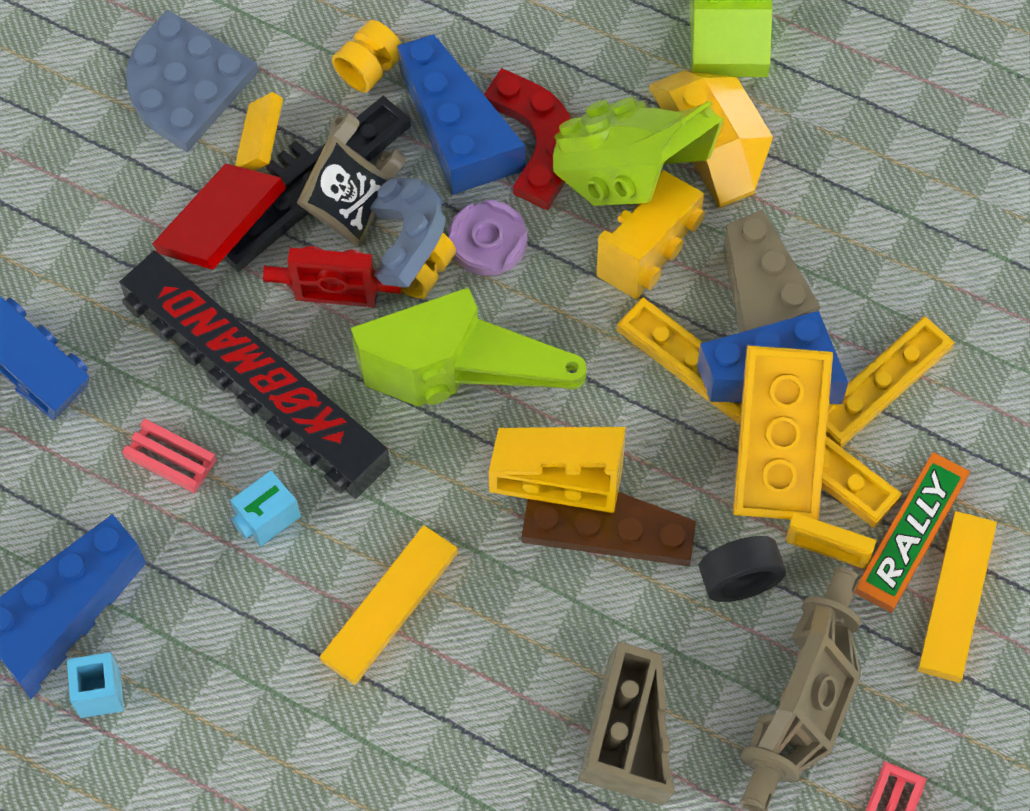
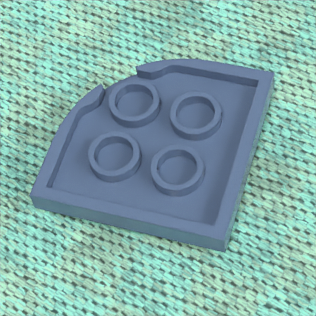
M166 10L133 49L127 66L126 80L131 102L141 120L151 130L188 152L256 76L259 70L257 63L178 15Z

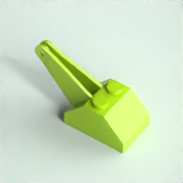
M690 0L691 71L732 77H768L771 59L772 0Z
M469 287L351 328L356 363L365 386L417 407L427 403L435 405L447 400L450 395L457 392L460 384L551 387L574 390L580 388L586 381L587 366L582 357L478 319V308Z

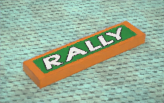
M932 452L855 589V594L893 613L971 471Z

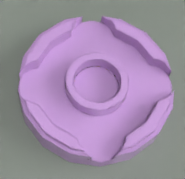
M495 200L483 201V204L475 206L472 203L463 207L453 217L448 229L449 239L456 248V254L453 257L456 263L466 271L481 276L499 275L511 270L523 258L527 248V230L520 213L508 204Z

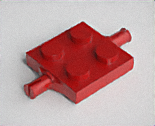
M305 246L303 248L290 247L287 260L288 268L264 265L263 283L287 284L294 291L296 301L375 308L377 292L399 295L402 293V287L383 285L373 275L375 270L372 254H364L358 250L350 249L338 252L326 251L315 246Z

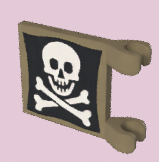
M347 113L344 117L339 115L333 119L329 138L297 204L353 245L361 246L375 216L370 207L378 197L380 187L390 178H394L403 166L406 158L397 149H393L391 153L384 151L379 155L375 167L357 154L346 143L357 130L359 120L352 114Z

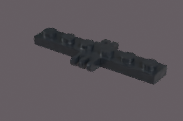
M383 95L356 117L359 120V126L346 145L370 162L411 127L410 118ZM294 141L288 147L296 157L295 159L283 150L277 155V158L284 168L274 160H271L265 166L271 175L282 179L286 188L224 257V260L237 272H240L309 213L298 205L297 201L325 144L315 153L311 154L300 143Z

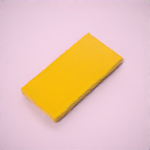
M747 345L733 515L791 520L794 512L819 520L833 352Z

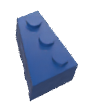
M0 296V374L4 375L16 386L15 390L17 393L54 421L88 386L90 377L86 373L88 368L73 353L64 354L55 345L57 343L56 338L45 327L39 325L35 328L24 317L27 315L25 310L15 300L9 297L5 301Z
M819 311L700 344L697 368L710 402H742L747 345L833 352L829 404L843 403L848 380Z

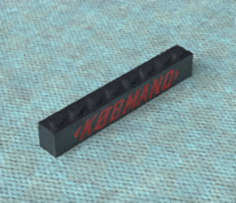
M154 250L119 281L125 296L122 302L134 316L139 318L143 315L151 322L150 326L156 335L165 342L171 339L177 344L180 354L189 364L196 366L199 363L208 371V378L221 391L229 389L237 396L236 402L248 415H259L266 421L265 427L277 440L282 442L286 439L296 447L294 449L296 455L307 466H318L326 473L324 475L326 481L337 492L342 493L346 491L354 499H357L391 466L388 448L157 251Z

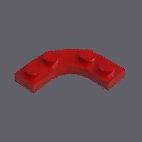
M501 68L484 93V96L498 112L526 126L536 142V147L530 161L513 186V195L548 211L565 184V181L553 172V152L557 143L555 135L560 132L559 126L570 120L571 117L560 100L550 91L526 78Z

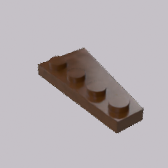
M618 492L614 513L528 499L521 540L522 543L690 567L696 521Z

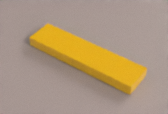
M926 316L922 317L848 383L842 404H829L826 436L840 447H843L952 350L955 342Z
M955 511L917 672L960 683L963 679L997 526L996 521Z
M423 525L320 655V661L350 683L356 685L457 556L458 547Z

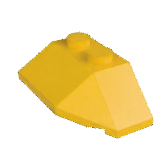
M683 70L649 84V89L661 109L679 112L697 107L709 101L712 103L711 108L713 112L724 119L710 159L692 162L717 206L722 208L753 195L758 185L773 136L738 78Z

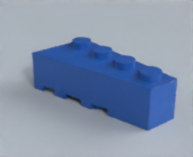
M432 34L398 45L400 73L452 195L523 172L526 167L525 144L438 38Z
M113 514L0 596V661L30 699L41 689L40 684L52 669L56 671L67 658L66 653L80 636H85L95 625L94 620L102 610L116 600L146 564L139 545Z

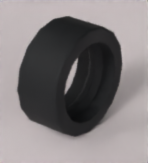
M752 536L728 542L713 549L698 564L708 597L716 602H732L756 596L780 583L786 575V569L776 540L768 536Z

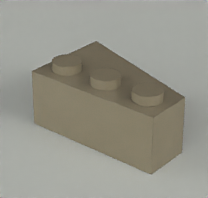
M763 209L726 225L723 250L739 333L820 310L818 301Z
M620 641L610 654L578 781L662 806L673 796L674 785L670 775L669 764L670 741L669 737H667L665 710L667 708L662 654Z

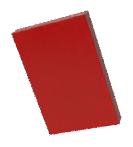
M225 163L158 236L152 245L161 255L214 270L286 187L280 177Z

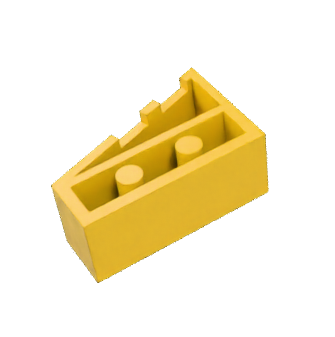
M663 170L660 173L652 200L648 203H639L632 213L624 210L617 219L622 224L612 234L604 230L598 236L597 277L636 300L645 289L651 290L658 282L662 273L661 267L667 259L673 261L679 254L684 243L682 239L688 231L695 232L702 223L705 216V211L702 210L704 193Z
M626 427L498 428L489 467V492L614 513L623 471Z

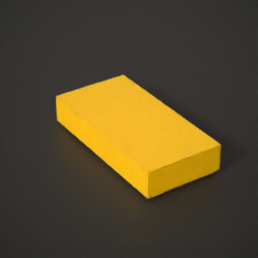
M274 92L249 103L235 166L256 171L270 163L283 98Z
M794 512L785 541L791 545L866 569L877 540Z

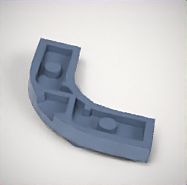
M390 178L380 187L378 197L370 207L379 218L404 220L402 231L397 241L384 253L382 263L373 274L383 285L408 288L431 255L443 232L446 217L441 212V205L444 201L433 187L423 180Z

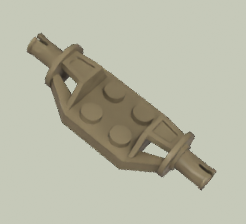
M843 567L835 568L825 597L810 596L805 598L801 608L804 613L791 637L800 648L797 655V664L788 686L782 692L780 706L776 714L759 716L750 745L743 748L740 756L742 761L754 770L745 794L740 800V804L743 805L742 807L749 811H768V806L778 781L798 782L803 770L826 757L832 751L861 677L852 635L853 632L858 631L861 620L853 610L848 608L861 578L852 570ZM787 744L797 747L786 758L779 755Z

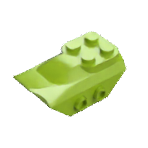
M633 97L624 98L613 104H608L607 100H601L589 105L585 109L587 114L581 118L570 119L559 126L560 132L555 135L557 143L553 152V172L593 206L648 203L652 200L663 164L699 162L710 159L724 119L713 112L711 108L712 103L709 101L697 107L678 112L646 108L643 101H635Z

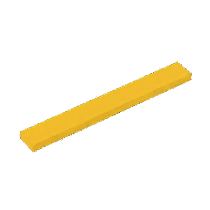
M643 297L617 323L616 331L710 402L697 368L700 344L703 342ZM710 402L740 425L742 402ZM826 436L821 488L875 529L901 499L902 493Z

